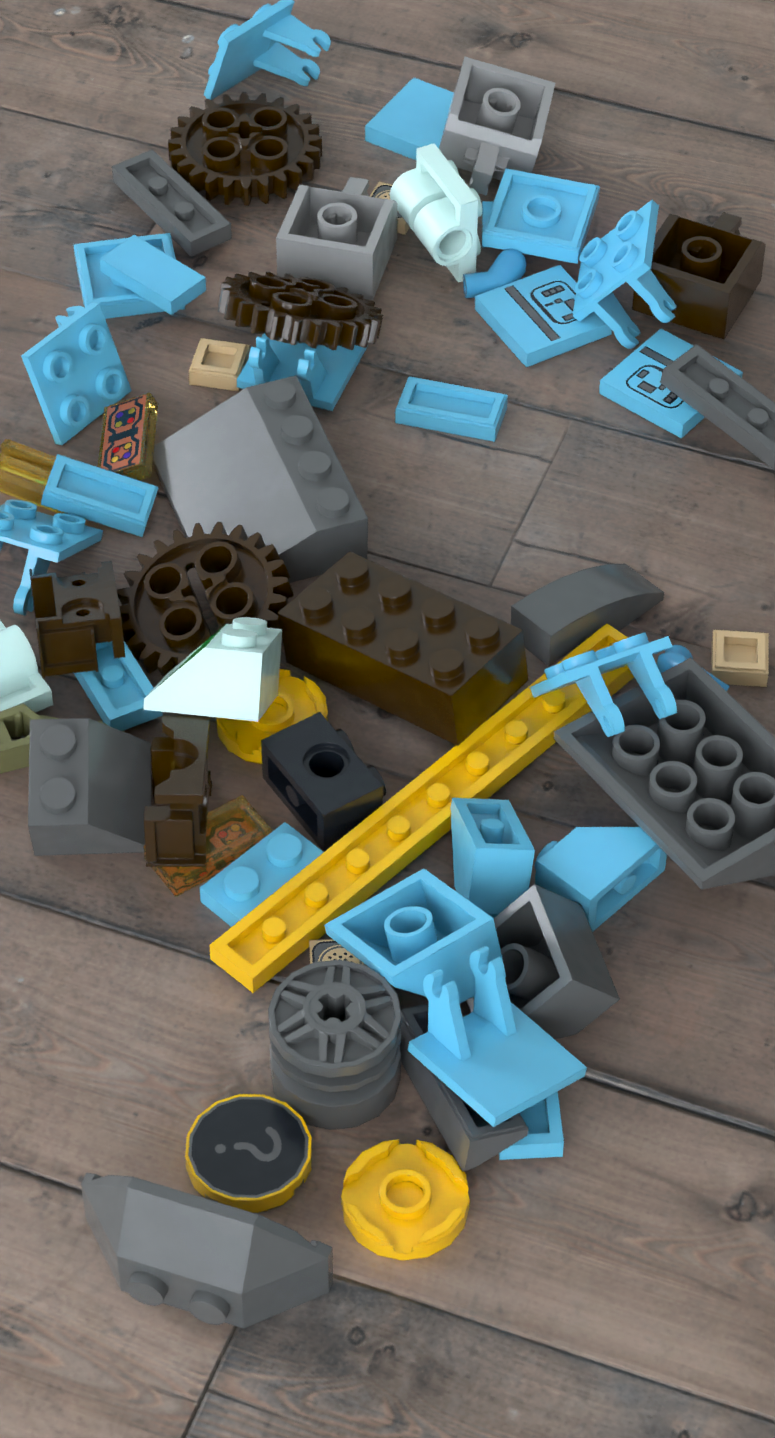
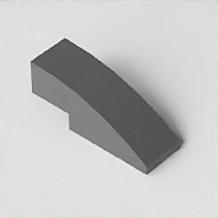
M606 564L586 568L557 579L511 606L510 624L523 630L525 648L546 665L550 666L583 643L606 623L620 631L663 601L664 592L627 564Z

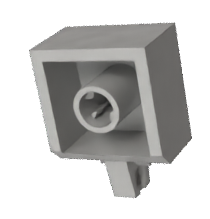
M464 56L439 150L447 160H452L457 168L472 172L469 188H474L479 194L487 195L491 179L502 180L505 169L532 173L542 142L555 82Z
M350 177L342 192L299 185L276 237L277 276L284 277L286 273L296 279L310 277L330 282L335 288H348V294L364 295L363 299L373 301L397 241L398 202L390 199L370 197L367 193L369 188V180Z

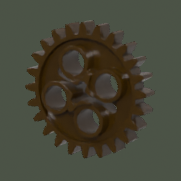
M242 92L239 100L235 101L227 94H223L222 103L219 104L206 99L204 110L191 106L189 108L190 117L179 116L178 127H171L170 129L171 139L168 140L171 167L186 182L190 183L197 192L206 189V200L208 201L218 195H223L225 205H229L235 197L241 198L245 206H249L252 197H259L264 204H268L269 194L273 193L285 199L287 198V187L297 190L299 185H302V180L312 181L314 179V169H320L322 136H319V125L312 124V115L310 113L300 114L298 104L284 108V98L282 97L270 103L266 102V93H261L256 100H249L248 94Z
M249 272L248 276L235 274L234 278L226 277L225 282L221 283L217 305L219 306L218 312L225 314L224 319L236 321L235 326L251 327L250 333L252 334L265 333L270 340L289 343L290 345L306 343L314 349L317 348V345H324L331 350H336L337 345L349 350H354V345L366 348L368 343L375 344L376 338L379 339L383 319L382 309L374 307V301L363 300L364 295L348 294V288H335L330 282L310 277L296 279L286 273L284 277H278L271 272H266L265 276Z
M222 522L215 524L211 534H205L200 523H196L193 528L192 537L185 538L176 529L173 531L174 543L169 546L159 540H155L153 543L157 554L153 558L144 554H138L137 559L142 570L125 571L124 576L130 587L117 590L118 598L122 604L119 607L123 639L136 661L141 660L146 672L150 674L159 669L163 678L212 636L187 574L190 569H196L220 629L225 624H233V619L240 617L263 619L267 621V628L280 629L278 612L289 603L287 599L294 596L288 580L290 578L284 561L280 560L273 544L266 546L261 534L258 532L248 538L243 525L236 526L227 535Z

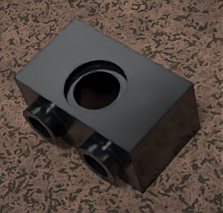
M321 712L261 740L263 779L323 852L383 805L386 787L380 773L372 765L366 766L355 754L347 734L340 728L335 730Z

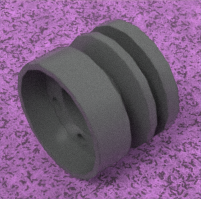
M344 960L313 962L292 972L275 989L268 1008L273 1093L278 1100L286 1102L301 1115L307 1125L329 1130L353 1128L378 1117L395 1099L401 1080L400 1029L402 1017L398 995L385 977L366 965Z

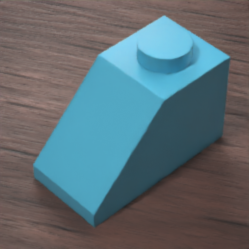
M452 798L450 809L454 887L460 895L494 918L529 889L535 849L509 800Z
M576 827L559 842L552 841L541 850L534 865L536 869L535 884L581 904L593 932L665 871L667 854L641 827Z

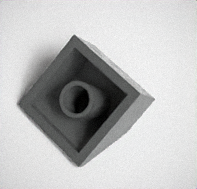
M90 718L30 720L28 828L34 855L145 853L144 811L145 806H152L151 743Z
M534 884L494 917L506 972L505 980L510 1002L552 1038L559 1039L576 1035L620 1000L581 904ZM474 997L467 1000L471 1013L474 1009Z

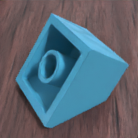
M424 868L324 924L326 934L370 969L385 977L395 988L426 997L423 989L424 978L436 970H442L441 987L451 981H455L459 992V1004L474 997L475 977L469 964L471 953L487 946L489 948L487 964L498 957L502 959L494 918Z

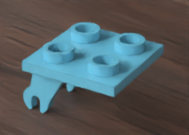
M280 0L274 5L265 4L256 11L251 19L240 26L238 24L229 26L219 37V48L215 61L208 70L210 76L204 96L207 99L213 100L260 69L293 80L299 85L308 86L310 78L304 72H307L314 80H317L320 74L318 65L310 59H301L280 43L304 51L310 56L319 57L321 49L315 43H318L325 51H328L331 40L325 32L311 29L291 15L294 5L293 0Z
M653 200L638 211L632 210L626 213L619 220L616 227L601 239L599 237L592 239L584 247L579 258L581 263L578 282L575 286L576 296L573 317L580 322L594 311L611 328L619 343L627 349H632L639 344L635 337L640 334V330L613 294V291L623 283L627 282L645 300L658 320L668 323L675 318V315L671 312L676 308L674 301L651 271L659 205Z
M92 302L85 308L82 306L68 307L66 311L69 317L57 315L55 318L59 328L21 355L54 442L58 445L65 444L107 411L108 407L113 406L132 391L100 303Z
M263 333L262 337H256V347L251 346L249 359L237 378V388L245 389L246 387L296 375L311 406L333 411L367 347L363 348L354 345V350H349L337 345L336 350H331L324 345H317V348L314 349L306 343L290 345L289 343L270 340Z
M16 499L5 501V504L0 506V551L4 542L28 549L21 584L14 598V613L25 616L27 611L32 612L34 610L29 569L32 568L33 575L46 574L51 561L58 563L101 541L103 530L85 525L86 520L77 515L58 513L52 516L38 512L37 506L28 501Z
M646 632L613 643L612 646L596 652L591 650L561 661L562 663L544 669L547 680L530 687L533 698L576 683L601 724L607 737H611L625 732V725L622 714L617 705L613 703L601 674L628 666L652 705L657 717L662 719L676 714L675 698L669 687L665 685L653 658L654 654L671 648L672 644L669 636L649 642Z
M484 946L472 952L469 959L470 968L475 977L474 1009L472 1013L462 1017L458 999L459 992L455 981H451L441 987L442 970H436L424 978L423 989L429 1001L428 1032L409 1041L408 1051L491 1126L495 1127L585 1076L587 1067L510 1002L503 961L498 957L487 964L489 948Z

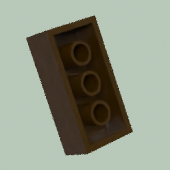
M351 551L278 612L287 663L457 746L529 680L522 629Z

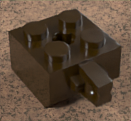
M723 212L714 225L709 226L674 214L668 215L655 235L651 271L676 305V308L671 311L675 318L669 322L721 339L726 338L761 282L766 244L761 241L740 235L738 228L742 222L741 217ZM634 290L632 310L655 317L650 306Z

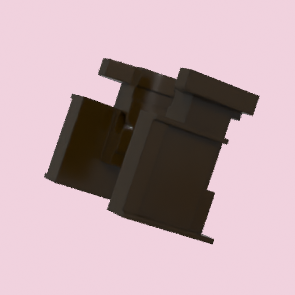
M112 561L101 562L98 573L85 574V572H82V575L57 577L56 573L33 575L32 568L29 569L42 678H45V676L88 671L99 672L96 643L112 642L114 658L125 657L122 620Z
M163 715L162 732L169 737H152L151 759L155 804H170V806H145L146 867H206V828L209 796H211L212 792L211 771H208L210 727L208 716Z

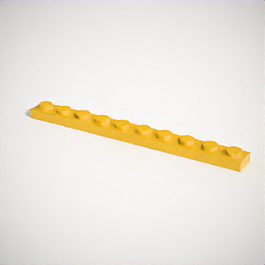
M606 623L557 664L591 650L596 652L612 646L613 643L628 637ZM628 666L601 674L610 696L614 695L634 678ZM544 673L481 724L459 746H454L210 944V960L252 993L257 991L309 947V940L321 938L326 933L324 924L362 904L450 831L452 798L488 799L556 743L554 731L591 712L592 709L577 684L575 683L533 698L530 687L547 680Z

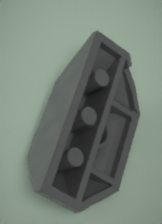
M86 1173L82 1180L81 1187L86 1220L120 1290L129 1293L141 1303L158 1306L163 1303L189 1311L194 1317L208 1324L221 1325L227 1323L244 1329L327 1294L333 1284V1247L315 1240L308 1242L297 1231L259 1214L136 1177L119 1175L102 1177L94 1173Z

